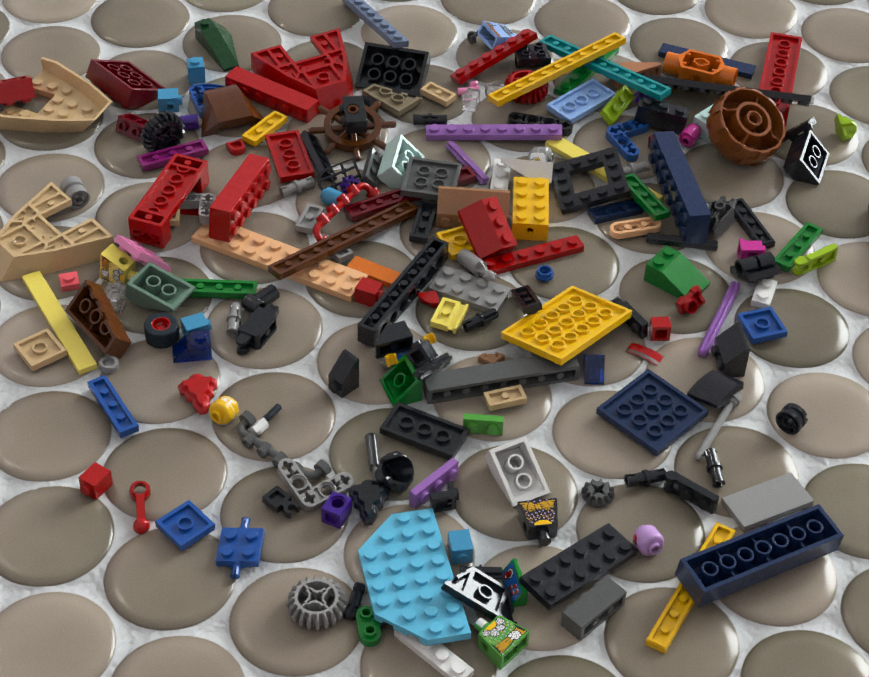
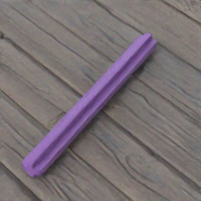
M732 281L698 349L697 354L699 357L705 358L708 356L715 337H717L740 289L739 282Z

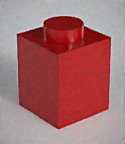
M362 277L355 287V302L373 307L385 293L383 291V283Z
M96 462L78 477L81 492L85 496H90L96 500L113 485L111 471Z

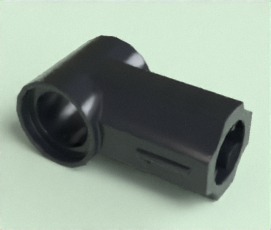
M270 284L255 295L252 293L247 294L242 299V308L250 313L254 312L258 306L264 308L269 303L277 300L280 297V293L273 284Z

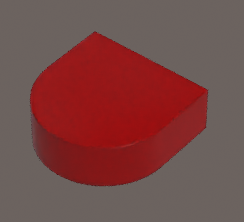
M241 138L225 143L226 149L231 155L239 156L246 151L245 143Z

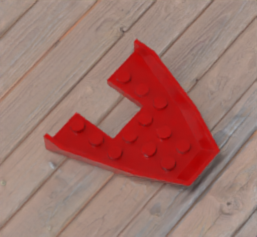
M340 28L310 36V42L321 55L297 62L291 59L281 45L251 53V69L255 74L318 99L319 105L329 110L342 104V97H345V95L353 96V79Z

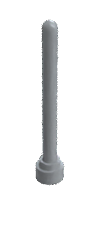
M739 392L730 396V403L724 406L695 455L696 460L700 461L703 459L704 451L712 444L732 408L739 406L743 399Z

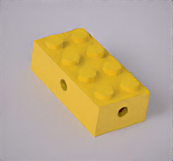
M514 177L511 231L515 240L547 241L549 227V178Z

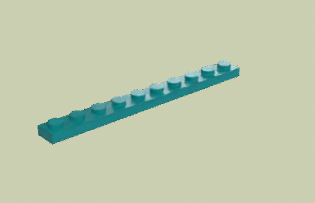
M548 35L539 41L546 43L548 51L562 57L582 49L553 35ZM602 57L582 65L659 101L671 94L670 87Z

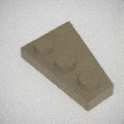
M372 84L362 90V96L374 98L381 103L382 108L398 117L421 104L422 99L417 96L415 98L408 97V94L404 92L401 94L394 93L392 89L377 84Z

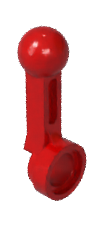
M136 481L129 489L130 497L136 501L137 519L133 523V530L138 534H144L150 529V524L145 519V501L150 497L151 489L145 481ZM138 486H142L146 489V491L142 494H138L134 491V489Z

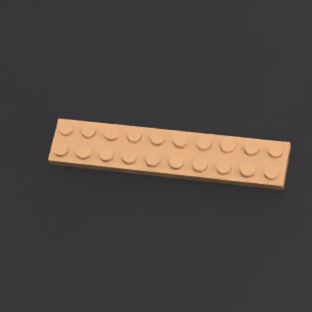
M203 224L191 237L192 243L268 271V265L301 250L242 227L239 228L236 237H233L229 243L209 238V224ZM323 259L286 278L351 302L355 298L356 285L362 277L368 278V274L328 259Z

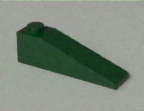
M210 18L194 22L195 38L224 72L232 70L236 66L239 67L232 35L228 30Z

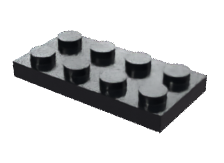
M397 402L380 427V434L448 460L456 456L470 432L469 428Z

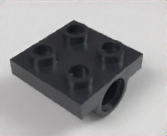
M546 43L527 44L514 52L516 68L531 67V65L540 67L551 64V56Z
M766 252L736 260L734 265L730 266V273L746 280L748 283H756L759 279L774 278V275L781 274V267L776 265L774 255L771 252Z

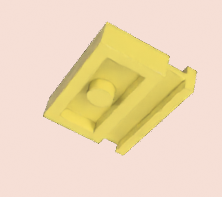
M443 297L430 321V327L446 332L450 330L453 331V334H456L468 311L469 304L462 305L459 301Z

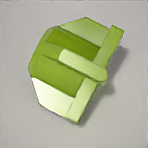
M841 114L836 115L834 118L836 135L840 137L841 141L851 140L857 132L856 122L845 116L841 117Z

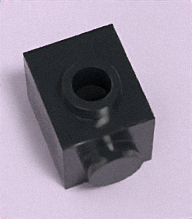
M420 340L416 341L410 346L411 350L405 353L415 369L438 356L428 340L423 342Z

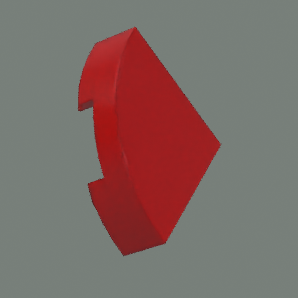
M436 290L418 293V300L421 303L424 302L432 308H437L440 304Z

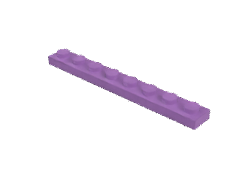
M562 124L426 125V141L562 140Z

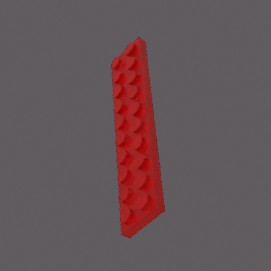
M771 32L759 89L792 93L802 37ZM776 100L774 103L784 117V127L786 129L790 104H783L780 102L781 100Z

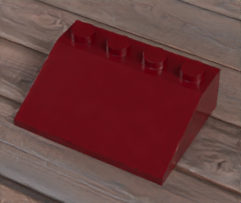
M91 59L85 76L93 85L98 86L103 93L110 95L112 100L118 101L125 109L142 107L158 99V89H166L129 61Z

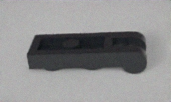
M675 471L666 472L663 486L665 492L675 493L710 514L716 511L719 500L718 495Z

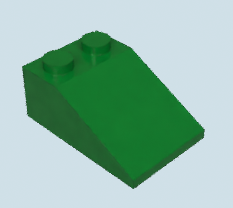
M667 245L646 263L644 281L677 298L685 296L689 289L695 285H698L702 292L710 285L708 279L681 252Z

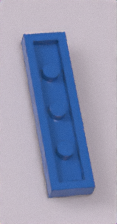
M106 375L87 382L89 390L120 438L139 431V425Z

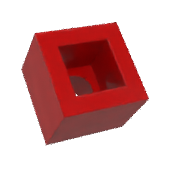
M651 317L649 325L651 341L670 340L672 328L670 317Z

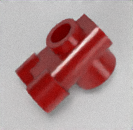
M695 285L689 289L685 296L678 298L675 304L680 314L686 312L693 314L705 303L701 288Z

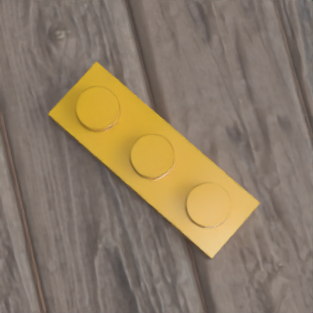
M274 110L242 134V140L256 147L265 140V135L273 134L286 124L288 116Z

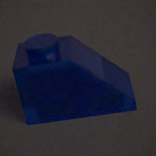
M210 330L190 331L172 346L173 363L212 360Z

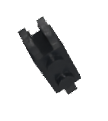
M271 303L264 308L258 306L254 312L250 313L245 323L239 326V336L236 339L237 353L239 355H246L251 349H261L277 330L276 317L279 313L278 306Z

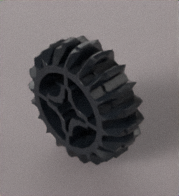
M166 110L165 112L160 111L158 115L154 113V117L149 118L148 123H144L145 127L141 129L143 133L140 134V141L149 152L181 144L180 139L184 138L183 134L186 132L184 130L185 125L182 119L173 112Z

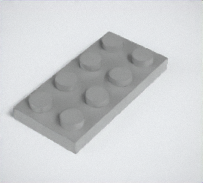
M446 265L443 266L428 287V291L436 290L439 297L459 301L462 305L469 304L470 308L482 312L491 308H495L499 312L511 294L510 287L487 281L481 277Z

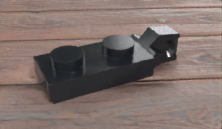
M619 297L611 300L613 303L632 310L631 318L625 322L630 326L633 333L638 334L641 339L647 337L648 322L627 301L623 302Z

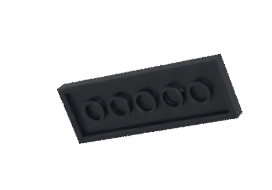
M608 523L520 576L519 583L549 611L635 557L638 549Z

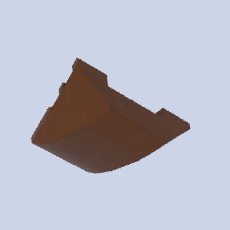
M236 84L203 92L201 137L218 134V130L245 124L253 127L263 119L262 115Z

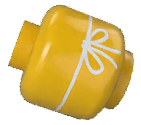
M229 396L219 397L209 407L211 419L219 425H227L239 412L237 402Z

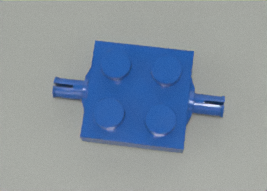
M245 517L241 519V526L238 528H222L215 562L216 566L232 568L230 575L232 579H235V576L236 579L240 578L241 568L259 567L265 531L264 528H249L250 518L246 517V520Z

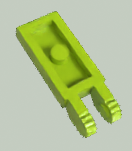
M833 243L813 253H809L806 257L799 256L794 260L795 266L792 268V273L798 276L834 262L838 246Z

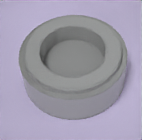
M114 356L101 358L99 361L100 371L104 374L117 372L119 369L118 359Z

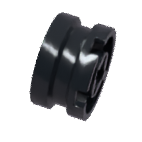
M795 403L786 404L775 418L778 427L783 432L791 435L797 434L808 421L805 410Z

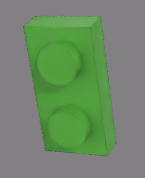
M464 413L463 427L469 428V433L501 436L503 434L504 416Z

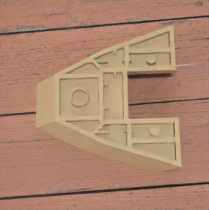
M42 57V71L32 80L35 94L51 98V100L38 113L12 105L6 106L0 112V130L40 133L83 132L113 101L91 82L64 65Z
M50 182L19 209L0 230V281L22 279V276L40 270L42 275L100 261V254L109 245L114 243L113 236L93 218L63 233L59 232L45 218L71 206L72 200L55 184Z

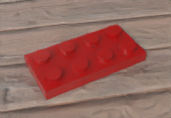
M299 130L265 135V141L280 183L301 180L309 176L314 178V170Z

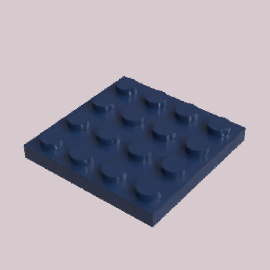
M649 369L597 407L596 414L655 456H658L707 417L709 412L708 409Z

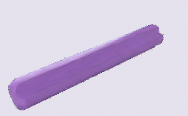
M448 141L446 149L464 167L469 166L477 175L476 180L480 184L486 185L489 181L488 176L454 141Z

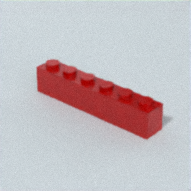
M237 66L225 75V86L236 84L248 99L308 124L319 114L317 110L319 106L318 99Z

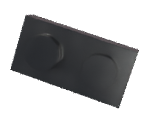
M812 117L787 130L783 142L788 139L792 141L793 137L809 129L813 130L812 126L817 123L815 118Z

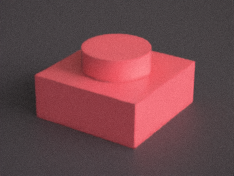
M77 271L58 274L62 292L80 288Z

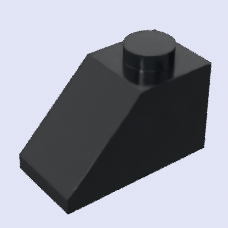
M405 321L385 326L375 342L376 359L383 358L388 354H398L411 350L410 346L413 344V335Z
M346 349L342 351L328 374V387L332 393H336L343 398L359 387V359Z

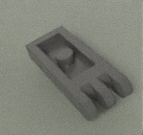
M372 147L368 151L361 180L374 188L379 185L380 179L377 177L383 156L380 157L378 151L375 153L376 149Z

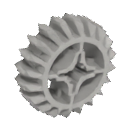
M316 575L313 579H309L306 576L305 582L299 580L297 586L293 585L291 592L288 594L287 601L288 614L292 617L294 623L299 622L300 628L306 625L308 630L315 627L317 631L320 627H324L327 630L328 624L335 626L336 620L341 621L346 605L345 593L343 589H340L339 583L334 584L333 579L326 581L325 576L318 579ZM305 599L304 604L300 605L301 601ZM333 601V604L328 607L329 602Z

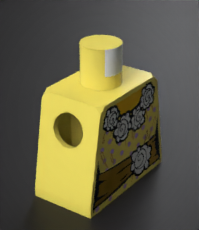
M114 244L109 245L100 254L101 279L125 288L127 283L138 273L135 271L136 261Z

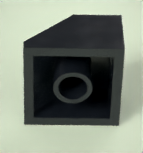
M737 322L715 337L714 345L711 346V354L716 359V369L720 373L730 377L745 376L750 347L741 322Z

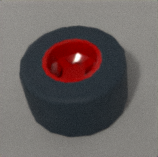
M162 312L155 313L145 320V339L150 346L163 349L173 346L180 337L179 325L175 316Z

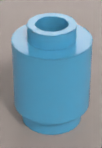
M327 187L322 190L320 198L322 203L328 206L333 202L336 205L338 202L335 199L343 192Z

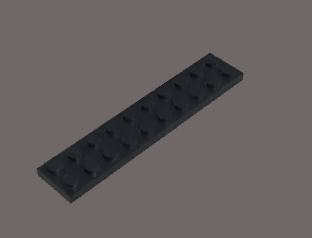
M645 74V77L674 90H677V87H681V90L689 92L698 89L697 92L710 94V91H714V94L722 96L729 90L732 91L740 87ZM756 89L774 102L781 100V103L792 105V102H798L797 105L809 107V104H814V97L810 95Z

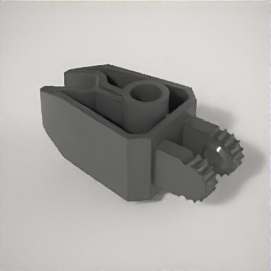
M721 196L718 201L710 202L708 208L711 213L708 234L713 231V237H718L734 222V208L737 199L731 198L729 203H726V196Z

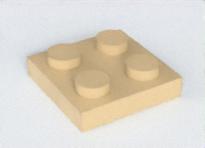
M48 328L13 343L14 350L32 372L67 356V350Z

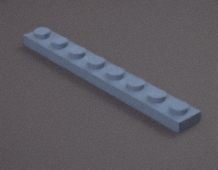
M342 0L344 4L393 48L409 47V40L364 0Z

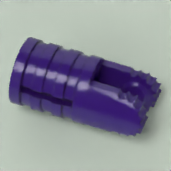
M197 114L180 115L185 125L184 130L199 129Z

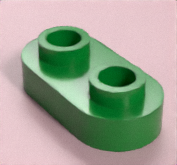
M371 606L358 608L355 622L359 641L367 647L376 646L381 641L380 624L374 620Z

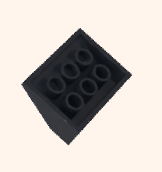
M365 42L355 88L365 89L372 84H377L392 89L394 93L401 94L404 92L408 96L419 97L420 89L423 87L431 62L430 54L427 51L393 48L388 45Z

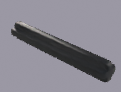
M648 233L646 239L647 243L712 251L718 249V241L707 239V243L685 245L683 238L675 235Z
M444 353L416 368L413 376L417 377L418 380L425 378L448 365L450 360H452V356Z

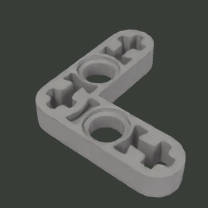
M212 193L189 194L179 209H199V223L207 225L209 224V207L216 199V195Z
M290 458L282 459L277 468L279 477L299 506L305 511H313L325 504L329 496L322 494V488H329L332 492L346 494L348 489L353 486L354 479L352 475L347 472H341L312 487L296 462ZM284 466H285L286 468H289V467H290V468H291V469H290V473H289V471H288L287 469L283 470V467H284ZM294 481H301L304 486L297 489L292 483ZM340 481H347L348 483L347 485H345L344 483L340 484ZM306 497L309 500L313 499V503L305 502Z

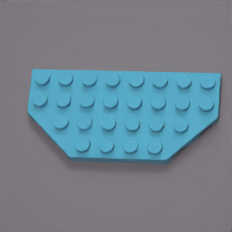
M433 508L391 514L358 550V558L373 610L374 620L380 623L386 622L392 625L394 630L406 636L412 635L420 639V643L426 646L471 639V631L462 602L441 589L445 581L454 579Z

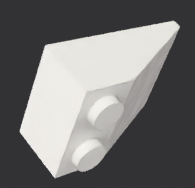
M526 436L493 448L484 456L492 476L512 507L517 506L519 501L534 500L550 493Z

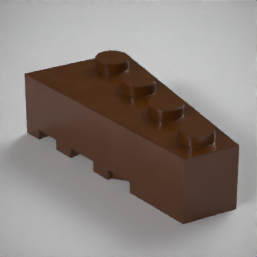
M85 280L65 311L105 354L122 358L131 341L102 286Z

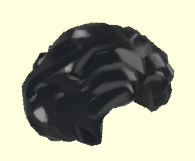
M399 451L387 453L380 459L379 466L375 471V478L380 485H385L393 493L406 491L414 480L412 461Z

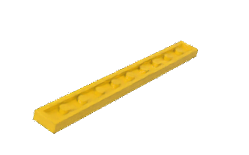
M614 32L488 94V101L497 107L503 106L505 103L517 99L519 96L529 93L626 44V38Z

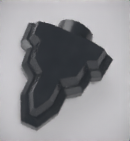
M365 480L361 484L353 485L348 489L349 497L352 498L354 508L360 511V519L364 525H373L378 517V510L382 509L384 502L389 500L390 489L386 488L385 485H377L373 480Z

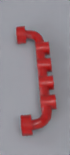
M365 182L357 185L351 184L346 189L348 192L346 195L342 193L335 199L338 202L336 205L334 202L325 209L327 211L326 214L322 212L315 218L317 223L313 227V235L316 241L327 238L326 235L322 237L320 229L338 214L362 189L368 192L365 195L367 198L377 196L380 190L376 186L373 188Z

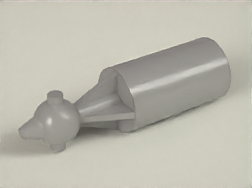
M462 249L458 253L457 262L475 276H482L487 281L496 280L495 276L497 274L492 270H488L486 262L471 251Z

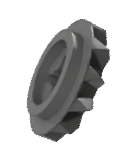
M592 479L591 482H585L581 491L584 501L596 507L610 504L615 495L614 487H610L609 482H602V479L599 481ZM595 490H602V494L600 492L594 494Z

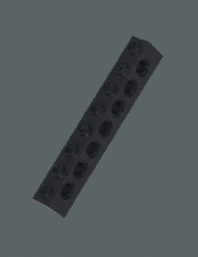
M432 236L358 323L359 342L373 348L375 347V342L385 326L398 320L417 297L418 293L422 291L447 261L449 242Z

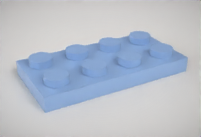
M592 78L546 104V110L558 118L568 120L573 124L606 105L615 95V92Z

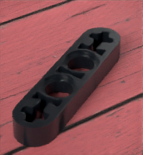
M512 112L508 115V124H562V136L572 134L573 124L568 120Z

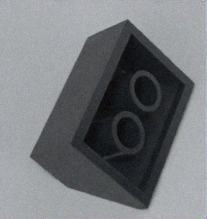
M640 97L634 122L636 121L643 125L649 124L651 127L681 134L685 128L690 109L671 105L667 102L652 100L647 97Z
M811 129L793 137L783 168L793 180L819 185L830 153Z

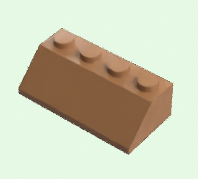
M439 186L436 227L455 228L463 226L457 213L459 210L481 199L495 196L508 222L510 190Z

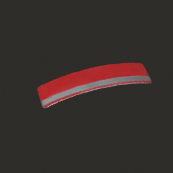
M631 343L626 349V352L638 355L656 366L664 358L656 351L637 343Z

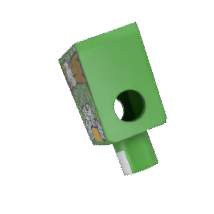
M497 616L490 623L481 617L474 625V629L480 632L478 634L479 649L500 670L528 645L530 631L502 616Z

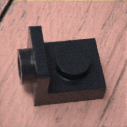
M452 481L447 482V491L430 494V508H433L434 513L456 509V500H459L458 489L453 487Z

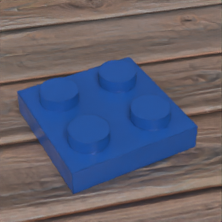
M772 306L737 313L736 319L738 322H741L742 328L752 344L787 337L788 331Z
M190 500L155 521L156 527L181 551L215 530V523Z

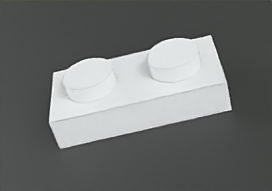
M764 278L759 279L751 300V306L758 308L770 307L778 281Z

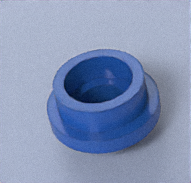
M541 265L536 270L535 276L538 280L547 282L553 279L554 272L550 266Z

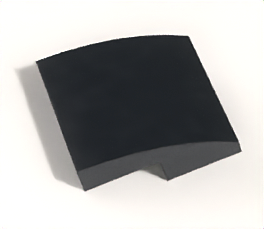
M712 370L701 377L690 388L687 396L718 409L730 403V396L742 390L744 382Z

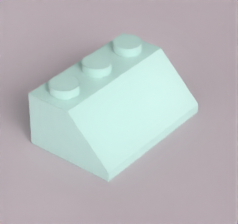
M401 134L386 144L377 177L390 188H401L410 157L424 158L425 156Z

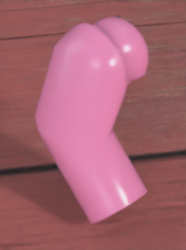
M470 81V87L458 88V96L473 95L479 90V82Z

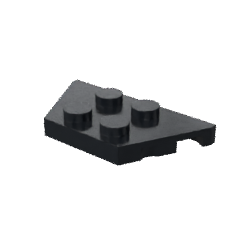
M472 566L464 573L456 575L454 579L445 581L441 586L443 591L491 620H494L497 616H502L517 624V622L513 621L512 617L514 606L511 602L510 588Z

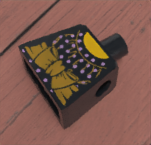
M557 498L517 502L516 516L528 540L538 539L540 546L551 544V538L557 536L558 529Z

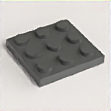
M410 157L400 195L438 200L439 186L457 187L462 163Z

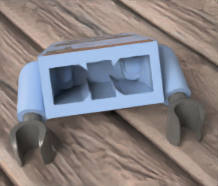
M483 21L476 32H468L467 38L470 44H474L477 42V36H479L493 50L495 46L506 42L508 38L514 37L517 34L512 33L504 24Z

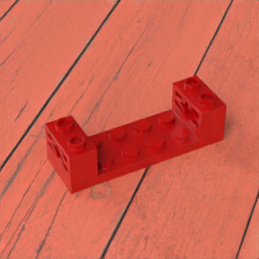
M178 153L173 155L128 217L131 240L164 249L171 239L170 220L191 191L203 193L208 186V161Z

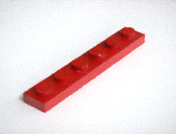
M530 29L522 30L516 36L508 38L506 42L495 46L493 50L482 54L476 60L470 61L463 68L457 69L450 75L451 80L462 85L538 38L537 33Z
M574 235L486 258L483 261L486 262L488 270L501 274L583 252L584 245L579 237Z

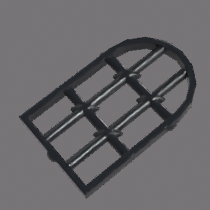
M354 157L331 167L328 166L321 171L318 176L320 190L322 191L327 188L321 186V182L327 179H331L333 184L328 187L338 190L337 186L342 181L337 183L333 177L344 174L348 178L346 172L352 169H356L358 174L354 176V179L359 177L360 182H363ZM352 160L354 166L347 169L344 168L343 163ZM338 165L341 166L342 171L331 174L330 168ZM327 170L329 176L321 179V175Z

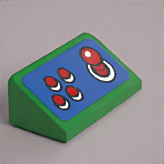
M513 558L503 569L502 582L503 585L510 588L513 606L519 607L527 604L528 591L519 583L522 572L516 558Z

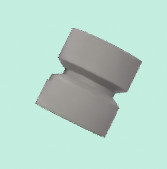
M69 176L63 179L59 187L72 200L70 208L80 209L86 206L90 200V195L81 179L77 176Z

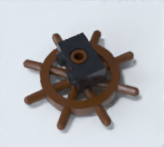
M347 94L345 97H342V104L331 110L322 105L317 107L319 112L326 115L324 126L309 128V133H324L325 138L330 143L324 149L326 155H329L337 148L344 152H352L355 161L359 162L361 160L360 152L374 145L385 150L386 143L379 140L381 130L395 128L396 122H381L376 112L381 106L379 101L368 107L364 105L363 96H350ZM334 121H336L337 123L341 124V125L331 126ZM367 130H373V132L369 134ZM334 132L342 133L339 136H337ZM358 136H361L364 139L358 140Z

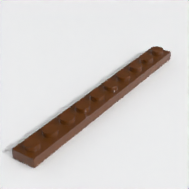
M404 200L268 265V272L278 280H282L416 215L418 207L408 200Z

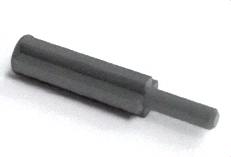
M371 432L365 435L369 470L372 471L373 481L379 484L375 478V471L380 463L377 434Z

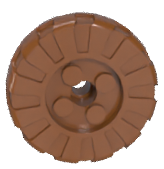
M738 87L723 94L713 104L708 112L709 117L706 119V128L708 129L712 145L718 149L724 158L730 159L738 165L755 166L769 159L780 148L786 133L784 117L774 101L762 94V92L753 88Z

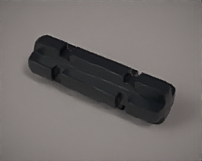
M354 583L353 591L344 612L346 620H355L357 609L360 606L365 591L364 583Z

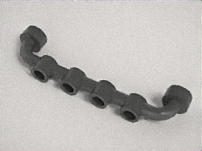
M245 410L239 416L240 422L237 426L238 434L243 438L241 440L243 445L248 449L253 445L258 448L256 450L257 454L263 459L268 455L273 458L271 460L272 464L278 468L279 462L284 458H288L287 455L282 451L278 452L273 449L269 442H263L258 439L255 433L245 430V427L250 428L256 422L254 415ZM322 459L314 465V471L305 470L299 462L295 461L307 479L312 480L320 476L326 477L332 471L330 465Z

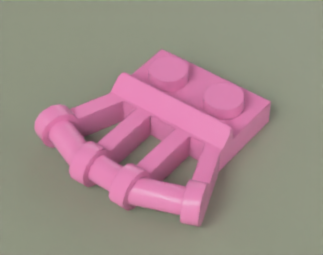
M117 235L114 239L120 245L118 248L131 255L130 257L144 266L151 262L169 273L171 272V267L162 258L156 256L151 250L142 247V244L138 241L130 240L121 235Z

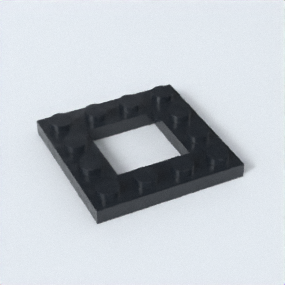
M616 146L553 164L552 178L562 215L631 196ZM604 167L608 185L575 194L570 176Z

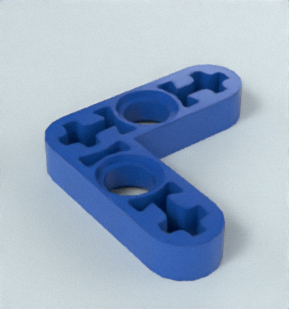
M634 119L615 124L606 129L605 137L613 147L616 146L617 151L626 161L635 162L639 158L640 150L629 138L646 133L649 130V124H639L636 121L634 122Z

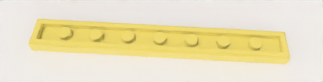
M564 138L562 140L545 141V147H549L552 151L566 159L589 154ZM604 167L588 171L608 183ZM650 189L662 202L663 196L655 192L654 190Z
M40 270L22 276L23 283L56 338L67 350V356L77 373L81 375L97 369V363Z

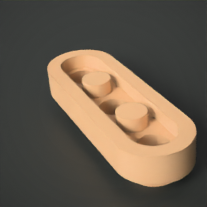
M649 216L614 222L610 225L609 234L615 239H624L647 235L648 233H657L661 229V220L654 221Z

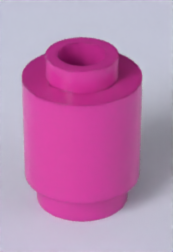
M689 124L681 132L679 141L683 146L691 147L701 135L699 125Z

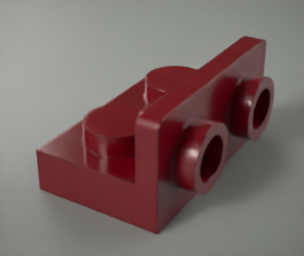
M131 113L118 115L115 131L141 142L140 134L143 133L141 129L145 127L144 123H148V120Z

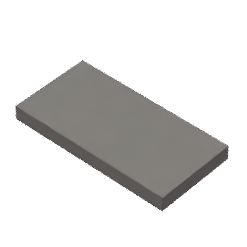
M792 472L725 496L722 498L721 503L744 532L813 506L814 500Z

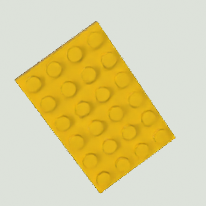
M571 286L544 303L542 310L535 314L524 316L501 331V339L548 359L555 364L563 365L630 319L632 310Z

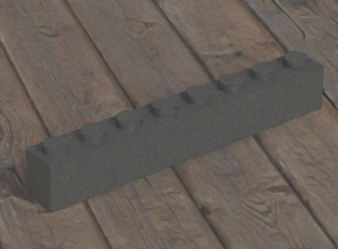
M540 356L525 357L433 372L422 379V389L427 404L483 396V392L520 384L525 389L578 380L580 365L576 356L563 365L555 364Z

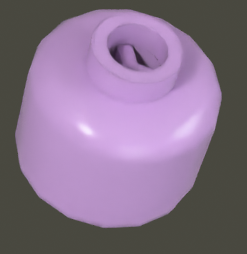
M642 525L635 530L633 543L642 555L652 556L661 551L664 545V538L656 527Z

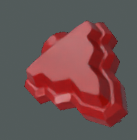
M193 374L189 379L182 381L178 385L180 395L185 396L187 402L193 404L194 410L199 415H204L208 413L210 400L214 397V391L217 390V379H214L212 376L204 377L202 374Z

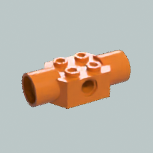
M689 49L682 54L668 51L664 59L662 74L674 76L677 79L734 86L738 68L726 66L721 56Z

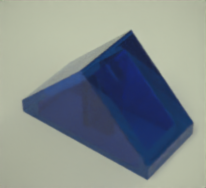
M583 354L584 384L604 385L605 355Z

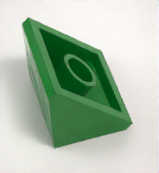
M405 354L398 360V364H394L379 379L393 407H395L397 402L408 405L422 401V380H418L417 377L413 376V373L416 372L415 367Z

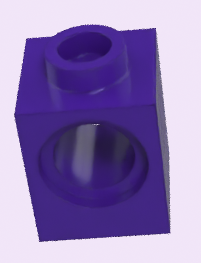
M333 491L321 508L322 522L341 529L352 512V498Z

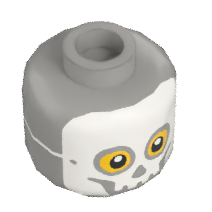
M534 147L528 154V160L554 163L555 154L552 153L549 147Z

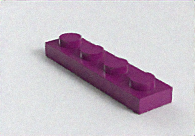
M199 139L138 155L137 162L142 171L166 166L175 153L196 158L209 154V150L204 140Z

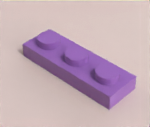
M451 458L410 490L409 504L416 509L429 500L431 493L441 491L448 481H454L458 476L459 462Z

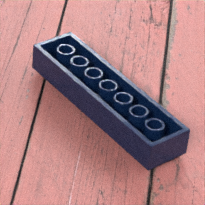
M654 132L653 139L650 140L651 153L648 155L649 164H652L653 173L657 176V183L660 184L661 192L666 197V204L670 207L671 216H674L675 226L679 228L680 237L683 238L685 245L707 243L711 213L675 132Z
M818 504L680 559L675 575L696 605L701 607L837 551L844 535L821 505Z

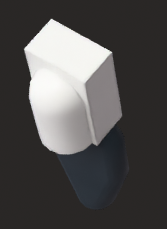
M276 404L246 431L261 435L269 428L267 421L282 409L281 405Z

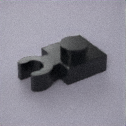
M275 486L262 497V502L276 513L282 510L284 516L288 519L292 518L290 510H295L297 513L300 512L299 504L293 502L292 496L279 486Z

